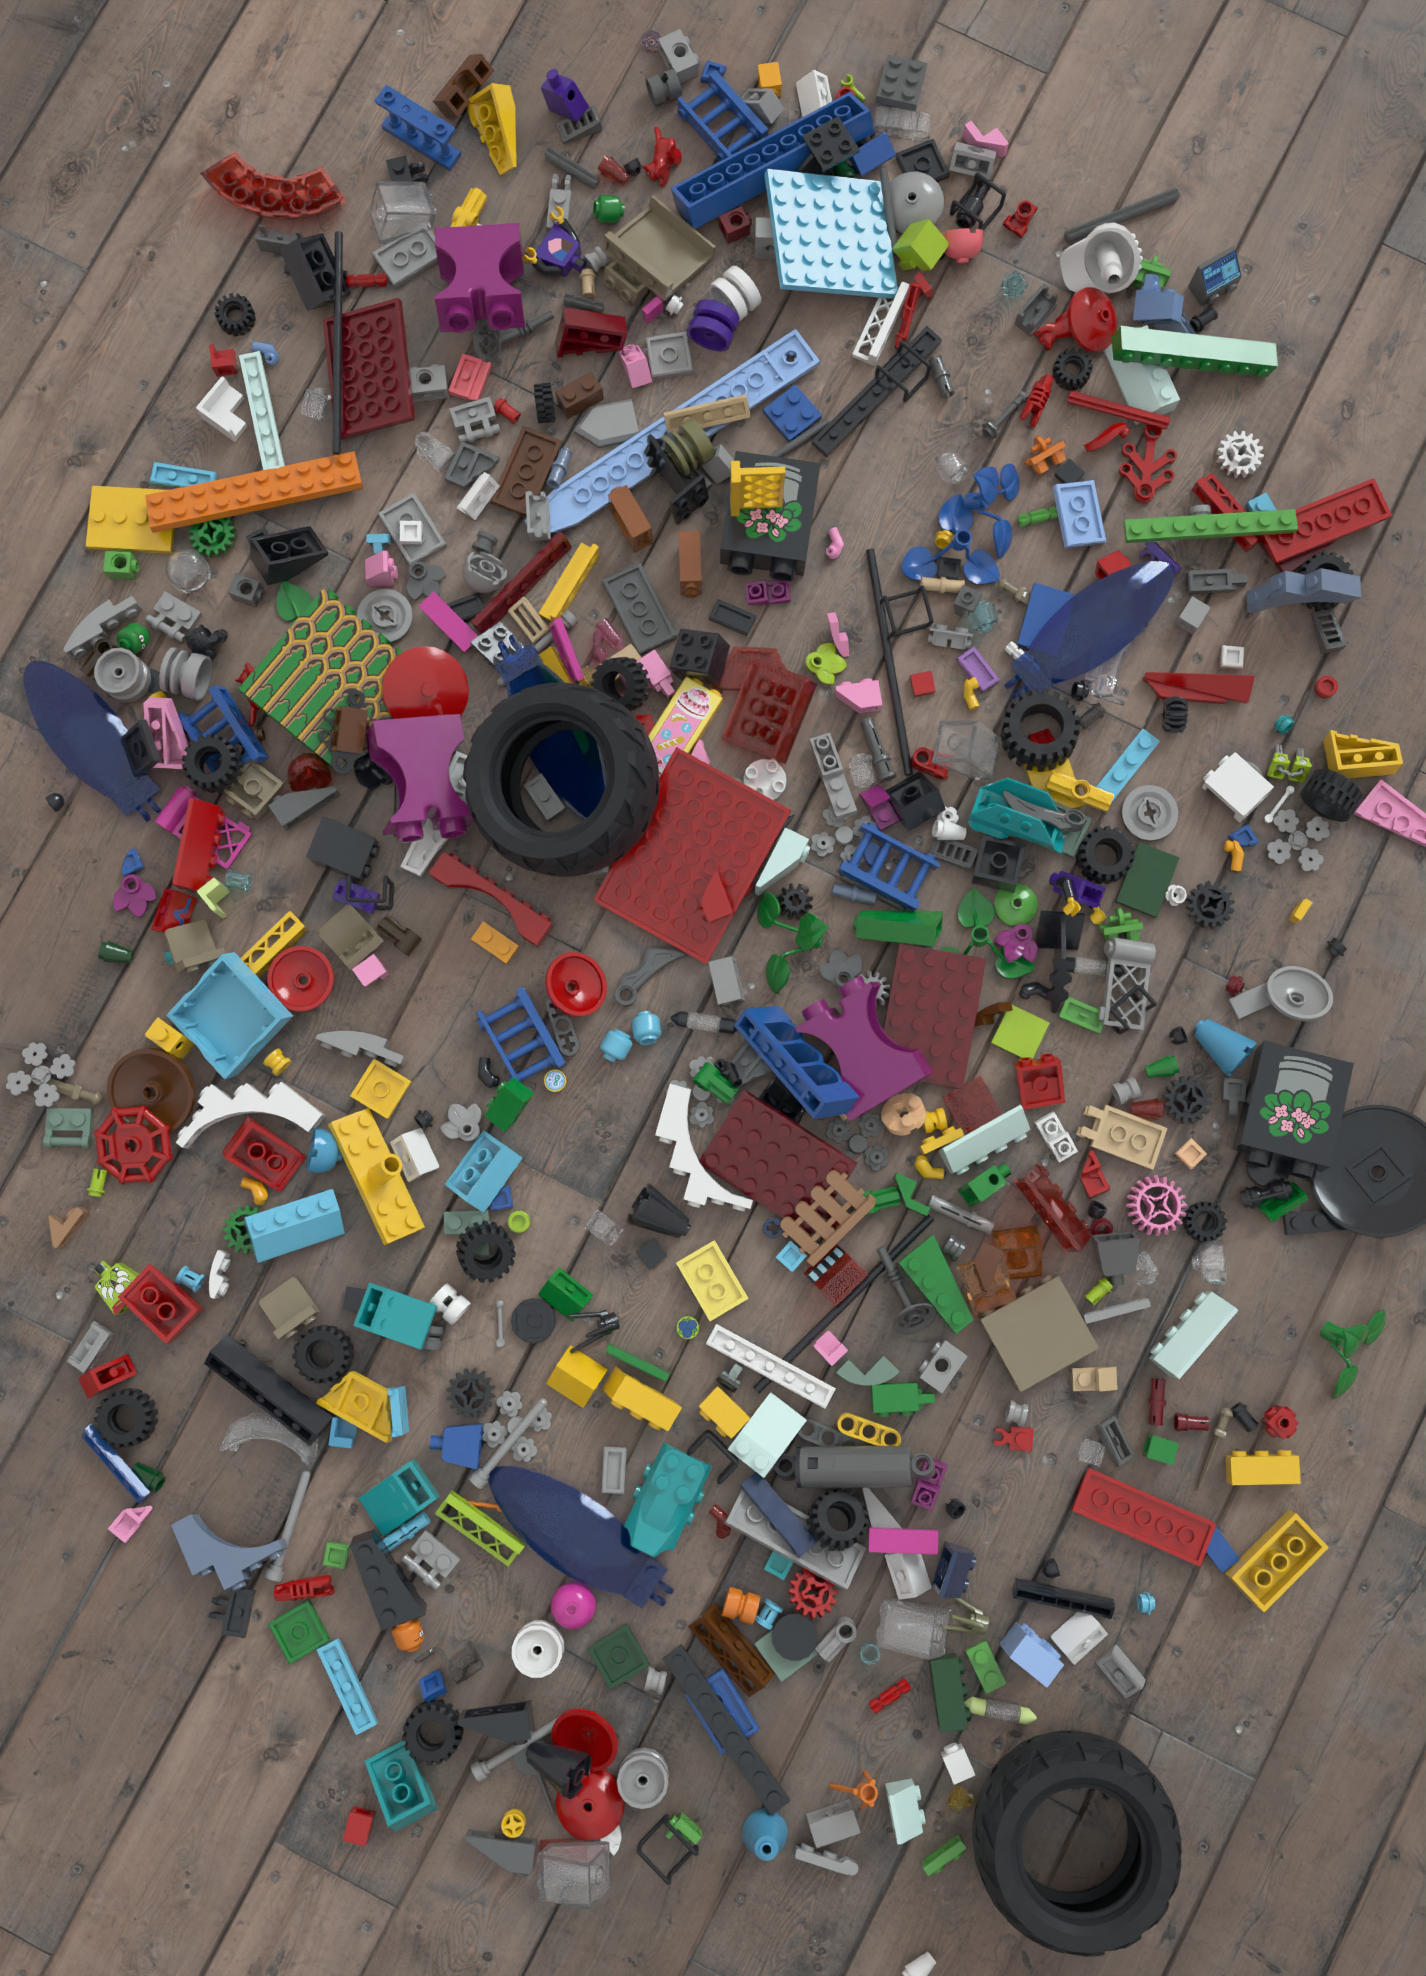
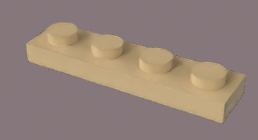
M746 394L663 413L667 434L672 430L679 434L678 426L689 418H693L702 428L750 418Z

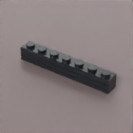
M1015 1578L1012 1588L1013 1598L1108 1619H1112L1115 1610L1114 1599Z

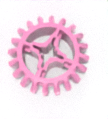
M1157 1175L1153 1176L1152 1181L1149 1177L1144 1178V1183L1137 1181L1138 1188H1130L1131 1192L1135 1195H1127V1199L1132 1200V1203L1126 1204V1208H1132V1212H1128L1127 1216H1135L1131 1223L1134 1225L1140 1222L1137 1229L1142 1231L1146 1227L1145 1233L1147 1235H1150L1152 1231L1155 1236H1160L1161 1231L1164 1235L1169 1234L1168 1228L1175 1231L1176 1226L1174 1223L1178 1225L1183 1223L1178 1216H1186V1213L1182 1212L1181 1208H1187V1204H1181L1180 1201L1185 1199L1186 1196H1178L1177 1194L1182 1190L1181 1187L1173 1189L1174 1181H1170L1167 1184V1177H1162L1159 1182ZM1152 1187L1163 1190L1155 1198L1144 1193ZM1169 1196L1173 1205L1172 1212L1166 1204ZM1141 1199L1146 1205L1145 1216L1142 1215L1140 1210ZM1159 1202L1158 1207H1160V1209L1154 1210L1155 1205L1152 1203ZM1157 1214L1168 1218L1162 1224L1150 1222Z

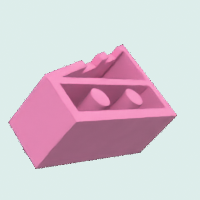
M150 697L144 702V720H147L161 761L153 768L182 769V764L185 763L182 760V755L187 754L184 750L186 746L188 748L190 746L172 698Z

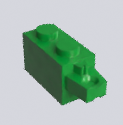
M916 1382L881 1383L870 1386L872 1412L877 1413V1417H889L891 1412H900V1416L914 1415L913 1411L923 1409V1404L935 1403L934 1393H922V1388H918Z

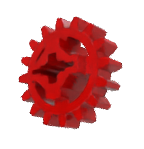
M805 1568L801 1570V1574L797 1572L794 1575L796 1581L791 1580L789 1582V1585L793 1587V1589L787 1591V1594L793 1595L789 1603L797 1605L794 1609L795 1612L799 1609L802 1610L801 1617H805L809 1613L810 1619H814L817 1613L819 1618H822L824 1611L829 1613L832 1610L829 1605L834 1606L837 1602L832 1598L838 1595V1591L832 1589L835 1585L810 1571L808 1572ZM803 1581V1590L799 1593V1585ZM810 1590H811V1591H819L815 1596H814V1594H812V1595H810V1594L806 1595V1594L808 1593V1591H810ZM827 1592V1598L825 1603L823 1604L824 1601L822 1597L823 1594Z

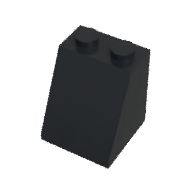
M322 816L306 857L316 866L346 877L348 874H351L357 881L364 882V879L368 878L371 873L372 866L370 864L372 859L377 857L380 846H378L379 842L376 838Z

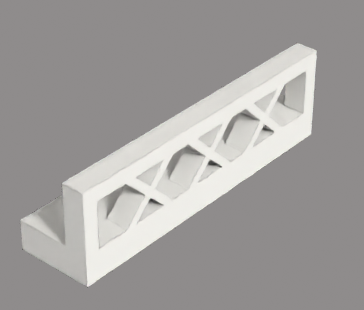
M902 282L894 300L887 303L886 298H878L852 354L853 358L872 366L876 365L906 300L909 284ZM886 309V318L879 321L877 312ZM878 326L879 333L877 337L870 338L869 329ZM870 345L869 356L859 353L860 348Z

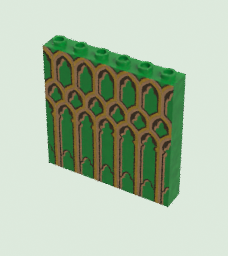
M323 588L239 687L238 691L332 768L331 761L333 756L325 743L319 740V733L322 730H329L333 736L334 729L324 719V711L328 708L336 711L338 706L350 707L347 703L348 693L353 690H359L365 696V702L359 709L368 710L370 719H390L391 716L386 710L382 698V680L389 664L403 651L399 648L393 649L389 645L390 641L383 634L377 635L371 630L373 626L368 621L357 618L355 616L356 611L347 604L343 606L338 601L339 597L330 589L326 591ZM355 694L353 695L352 700L355 703H358L360 701V696ZM327 711L326 717L328 719H333L334 713L332 711ZM324 732L321 735L322 739L325 741L329 740L330 738L327 732ZM340 759L339 765L341 767H345L347 765V761L345 759Z

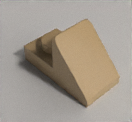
M1116 1367L1071 1368L1072 1391L1103 1392L1118 1390Z

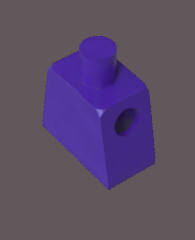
M556 69L549 70L546 74L547 80L541 86V91L549 111L577 122L589 108L588 103L572 79L560 75Z

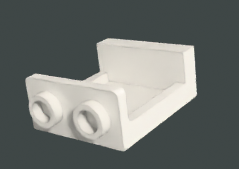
M1235 752L1230 757L1226 755L1219 762L1218 765L1220 767L1215 772L1211 770L1203 778L1205 782L1202 788L1204 790L1210 789L1235 812L1234 818L1240 823L1271 793L1274 786Z

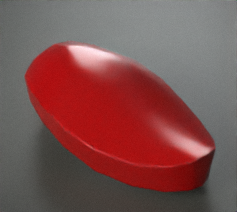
M1115 423L1092 441L1083 444L1087 452L1096 451L1108 444L1118 434L1121 438H1125L1130 433V429L1126 427V423Z

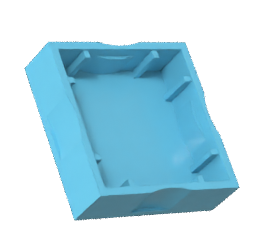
M235 952L222 954L203 974L199 983L186 993L166 1015L186 1038L191 1040L200 1049L206 1060L224 1079L238 1076L293 1017Z

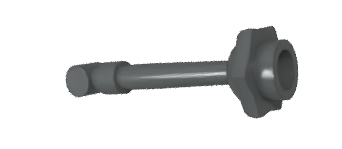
M1022 390L994 423H983V435L988 439L998 438V426L1022 402L1024 403L1029 395Z

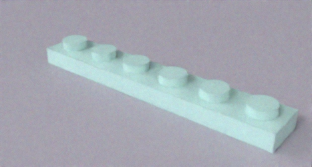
M260 351L239 355L263 470L285 466L262 355Z

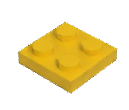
M373 1059L350 1096L389 1119L412 1081Z

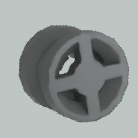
M478 531V539L472 544V548L478 553L486 552L492 555V547L497 544L498 539L488 532Z
M951 1233L941 1248L942 1254L950 1255L951 1259L956 1262L964 1251L967 1242L959 1241Z

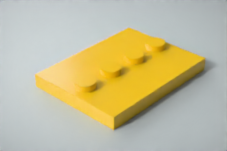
M92 486L86 537L87 549L172 554L175 528L152 533L145 495L167 490Z

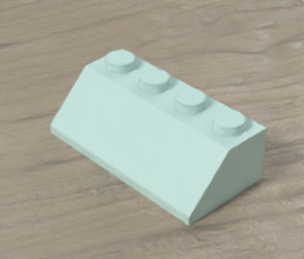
M1147 325L1141 327L1144 329H1149ZM1112 344L1104 350L1127 406L1160 415L1175 410L1180 398L1166 367L1113 360Z
M1019 1105L938 1150L950 1174L956 1172L960 1175L970 1169L968 1165L976 1161L979 1164L989 1158L987 1156L988 1153L995 1150L997 1154L1008 1148L1006 1143L1014 1139L1015 1143L1026 1138V1132L1030 1130L1022 1106Z
M1212 1291L1201 1292L1194 1300L1196 1304L1181 1314L1179 1317L1181 1321L1176 1327L1173 1325L1165 1333V1340L1162 1343L1158 1342L1151 1349L1152 1355L1149 1359L1169 1377L1180 1379L1238 1312V1309Z

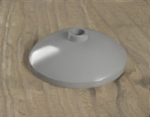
M907 172L897 176L889 183L896 232L903 234L910 223L930 219L935 225L939 221L943 212L944 197L941 187L931 176L921 172ZM912 195L916 197L913 201L908 199Z
M1286 966L1273 972L1268 979L1266 992L1271 1004L1289 1018L1299 1021L1318 1020L1329 1012L1333 1004V994L1328 983L1320 975L1309 969L1298 966Z

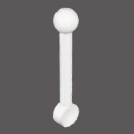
M1293 786L1286 788L1285 794L1271 813L1264 817L1265 823L1273 821L1274 814L1289 794L1294 793Z

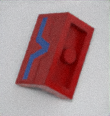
M164 888L151 930L164 933L167 929L188 924L197 898L174 889Z

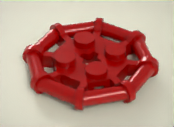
M145 1105L131 1108H112L109 1116L93 1133L96 1138L97 1164L105 1168L122 1185L132 1182H154L159 1172L173 1159L170 1146L169 1124L163 1123ZM137 1116V1119L134 1123H125L123 1117ZM144 1118L158 1130L152 1132L148 1126L143 1124ZM116 1121L118 1125L117 1130L113 1134H108L107 1131ZM159 1134L162 1152L156 1150L155 1136ZM105 1140L109 1141V1155L106 1153ZM132 1140L137 1143L135 1151H133L132 1147H128V1143ZM154 1156L158 1157L159 1160L149 1169L147 1163ZM114 1159L119 1161L121 1163L119 1165L122 1166V1170L116 1167L109 1160ZM129 1168H140L142 1173L129 1174L128 1172Z

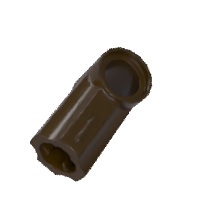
M100 638L95 642L94 651L79 669L95 682L94 668L97 660L103 655L107 647L110 646V649L119 648L107 638Z
M388 915L381 919L376 928L379 933L393 942V945L408 957L422 940L408 928L405 929Z

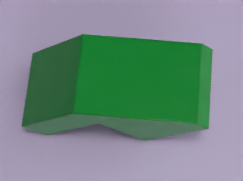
M895 1173L893 1179L904 1207L924 1217L927 1216L930 1207L910 1199L917 1182L899 1173Z

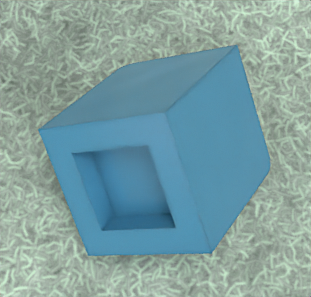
M339 1416L332 1418L328 1446L355 1447L358 1427Z

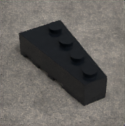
M372 1529L353 1536L350 1548L381 1631L424 1616L427 1608L426 1602L416 1592L415 1586L405 1576L403 1569L394 1560L390 1550L377 1531Z

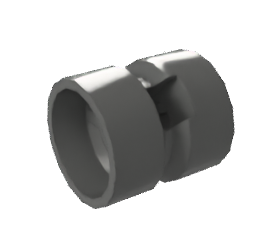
M673 68L662 72L660 77L655 74L645 79L647 91L654 106L664 103L666 98L672 100L682 96L680 82Z

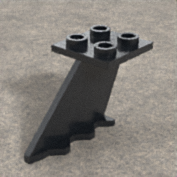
M839 116L802 135V139L811 154L795 172L833 176L830 168L860 152Z
M649 434L644 455L650 457L647 461V466L653 468L650 476L653 478L656 474L660 473L676 493V496L669 502L674 522L678 525L681 521L687 520L698 507L704 506L709 499L705 478L701 474L686 486L666 456L665 451L662 450L663 441L660 438L655 439L652 434Z
M1059 911L1040 912L1035 943L1038 948L1054 949V959L1052 960L1054 964L1053 972L1049 975V980L1053 983V987L1046 991V998L1051 1002L1052 1013H1057L1060 1003L1069 997V993L1064 989V986L1072 982V975L1067 969L1075 965V960L1066 959V949H1079L1085 913H1077L1072 917L1071 913L1066 915L1065 912Z

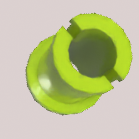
M93 1169L90 1187L87 1188L89 1196L102 1197V1193H105L103 1188L108 1171Z
M1104 1277L1101 1280L1098 1279V1283L1084 1295L1094 1306L1108 1292H1112L1113 1286Z

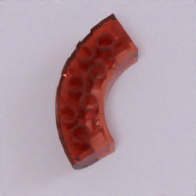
M235 151L200 173L209 186L230 204L245 212L264 218L277 220L311 218L332 211L346 203L345 198L322 166L308 173L296 175L297 178H284V176L267 173L264 175L247 164Z

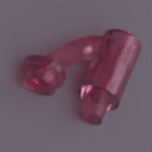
M607 618L597 624L593 635L595 654L592 658L598 663L608 656L607 650L605 648L601 649L602 637L611 648L616 647L618 651L626 647L622 642L623 637Z

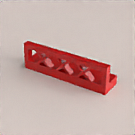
M1213 473L1205 478H1200L1191 489L1204 505L1211 506L1212 514L1246 512ZM1209 481H1211L1214 484V486L1216 487V491L1208 483ZM1223 499H1227V501L1229 502V506L1225 503ZM1254 535L1233 537L1245 553L1262 541L1260 535H1258V538Z

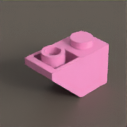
M627 345L623 347V350L618 351L628 382L632 388L652 382L647 359L638 345Z
M381 551L365 559V578L369 587L395 586L394 579L398 578L397 565L394 566V559L390 558L388 551Z
M863 679L860 683L854 684L842 682L839 686L835 687V697L857 713L881 711L882 700L878 680Z

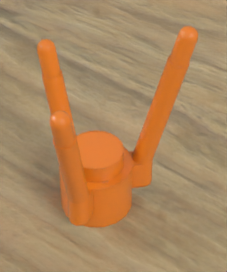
M866 1770L863 1771L867 1782L859 1783L856 1788L829 1784L831 1789L855 1794L857 1799L865 1802L859 1806L860 1810L873 1807L878 1795L877 1788L874 1786L876 1781L871 1778Z

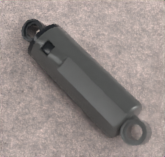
M910 1446L797 1447L795 1457L790 1454H781L774 1464V1470L782 1480L792 1481L796 1478L797 1488L912 1487L913 1477H917L920 1480H929L933 1477L936 1470L935 1463L929 1454L921 1452L913 1456ZM923 1461L929 1463V1468L926 1471H919L917 1469L919 1463ZM785 1463L792 1464V1468L788 1472L781 1471Z

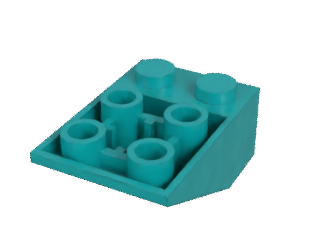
M369 1282L353 1326L422 1350L437 1306Z
M414 1458L358 1499L381 1534L385 1536L435 1501L440 1495Z

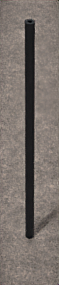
M340 231L335 232L333 455L341 454L343 233Z
M871 548L866 550L904 774L905 776L913 775L885 608L884 603L880 601L882 591L875 550Z
M929 1214L888 1253L892 1262L934 1221ZM882 1260L782 1360L791 1363L886 1269ZM764 1376L753 1388L760 1394L773 1380Z

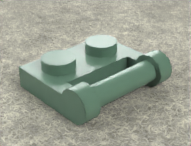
M47 1108L45 1136L43 1139L44 1148H53V1146H81L83 1149H90L94 1109ZM55 1131H83V1136L55 1137Z

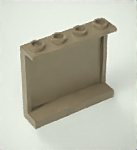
M654 195L651 196L649 206L616 234H613L611 231L606 233L602 245V251L663 301H666L708 265L713 259L716 248L710 240L702 236Z
M1049 1274L1039 1280L1041 1284L1034 1288L1032 1285L1020 1290L1021 1295L1014 1299L1012 1296L1007 1297L1000 1302V1307L996 1309L990 1307L982 1311V1317L978 1318L1019 1392L1026 1390L1099 1349L1059 1276L1052 1277Z

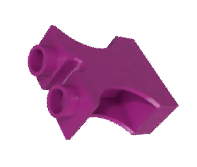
M509 223L435 228V248L441 280L450 283L445 290L434 296L440 332L463 333L476 329V322L480 319L488 320V325L491 329L507 330L509 328L525 327L521 291L510 286L515 279L524 275V262L522 261L524 254L520 224Z
M460 714L373 721L366 735L370 761L381 766L391 776L397 788L399 799L397 813L388 821L383 830V836L397 834V840L400 843L419 841L424 838L423 827L427 822V818L432 821L435 831L440 830L442 838H457L467 834L466 828L472 824L474 819L469 812L467 804L455 792L449 777L450 758L457 752L464 740Z
M861 976L849 981L838 989L843 997L839 1001L843 1009L842 1015L839 1014L836 1007L829 1008L826 1001L821 999L801 1012L806 1022L795 1028L797 1032L808 1033L820 1038L835 1053L840 1064L842 1082H847L859 1096L850 1112L845 1114L849 1121L860 1117L933 1073L920 1050L903 1047L885 1034L876 1014V999L881 984L877 981L866 985Z

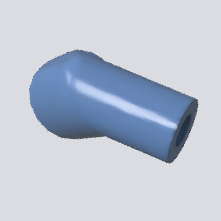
M257 341L253 342L252 351H260L264 355L267 364L275 365L278 363L279 355L273 345Z

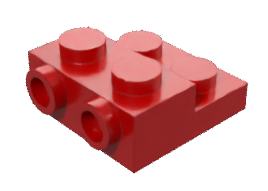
M1046 1053L1040 1055V1059L1032 1060L1031 1057H1023L1019 1059V1063H1013L1020 1105L1023 1110L1066 1103L1061 1060L1057 1056Z

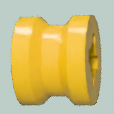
M278 1048L267 1056L263 1064L266 1067H270L272 1073L278 1076L289 1067L292 1061L289 1058H285L283 1052Z
M519 1809L508 1810L501 1823L503 1833L510 1838L518 1837L523 1832L526 1824L525 1814Z

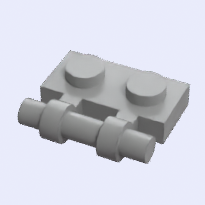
M490 396L449 408L456 431L465 429L466 432L465 434L458 435L460 443L463 441L470 444L475 442L476 439L485 436L490 438L493 437V434L501 432L499 424L492 426L489 424V421L497 419ZM483 423L484 428L475 431L471 430L472 426Z
M164 591L153 608L159 613L158 617L155 618L149 614L145 621L151 624L153 629L166 633L168 638L183 643L185 635L181 633L184 628L188 631L194 629L203 614ZM169 619L176 624L171 627L165 624V622Z
M426 1529L411 1548L417 1554L414 1560L406 1554L401 1562L407 1566L406 1569L410 1573L414 1572L423 1580L422 1583L424 1585H429L436 1591L441 1583L434 1577L439 1572L446 1578L461 1558ZM422 1560L433 1567L430 1573L419 1565Z

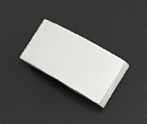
M1052 1111L1034 1122L1043 1140L1059 1163L1078 1152L1055 1112Z
M224 1250L217 1251L210 1272L209 1293L213 1299H219L220 1296H224L229 1287L227 1283L229 1278L222 1275V1272H226L231 1263L229 1259L231 1253Z

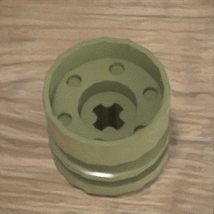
M689 418L678 426L680 436L672 430L668 433L669 437L664 435L660 438L663 441L662 449L665 451L666 456L676 471L683 477L688 475L690 470L694 471L697 469L695 459L700 464H704L715 456L714 448L708 436L693 418Z

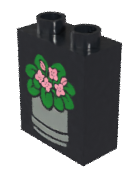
M736 451L734 461H740V468L785 467L782 507L740 509V516H731L729 490L720 548V564L727 565V570L737 575H750L753 569L770 571L769 576L779 581H793L795 575L804 576L821 463Z
M1263 1041L1255 1049L1246 1089V1098L1242 1106L1233 1150L1244 1152L1243 1162L1252 1166L1270 1168L1271 1160L1289 1164L1287 1173L1302 1179L1314 1180L1316 1171L1323 1172L1331 1168L1354 1063Z

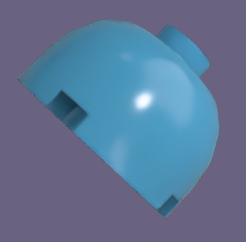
M314 1128L310 1141L311 1147L308 1151L306 1170L314 1173H324L333 1169L337 1161L342 1160V1154L331 1131Z

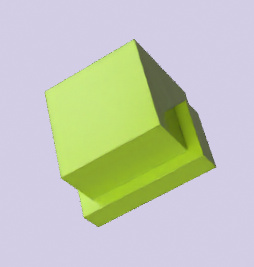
M930 219L910 223L892 250L901 259L898 266L903 271L915 269L916 266L921 271L932 270L949 246V243Z

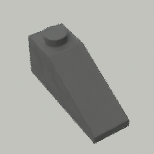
M335 787L292 792L276 796L268 806L282 827L288 831L341 796V794Z
M468 1830L465 1841L508 1872H513L518 1877H526L527 1874H532L537 1839L521 1836L510 1838L505 1834Z

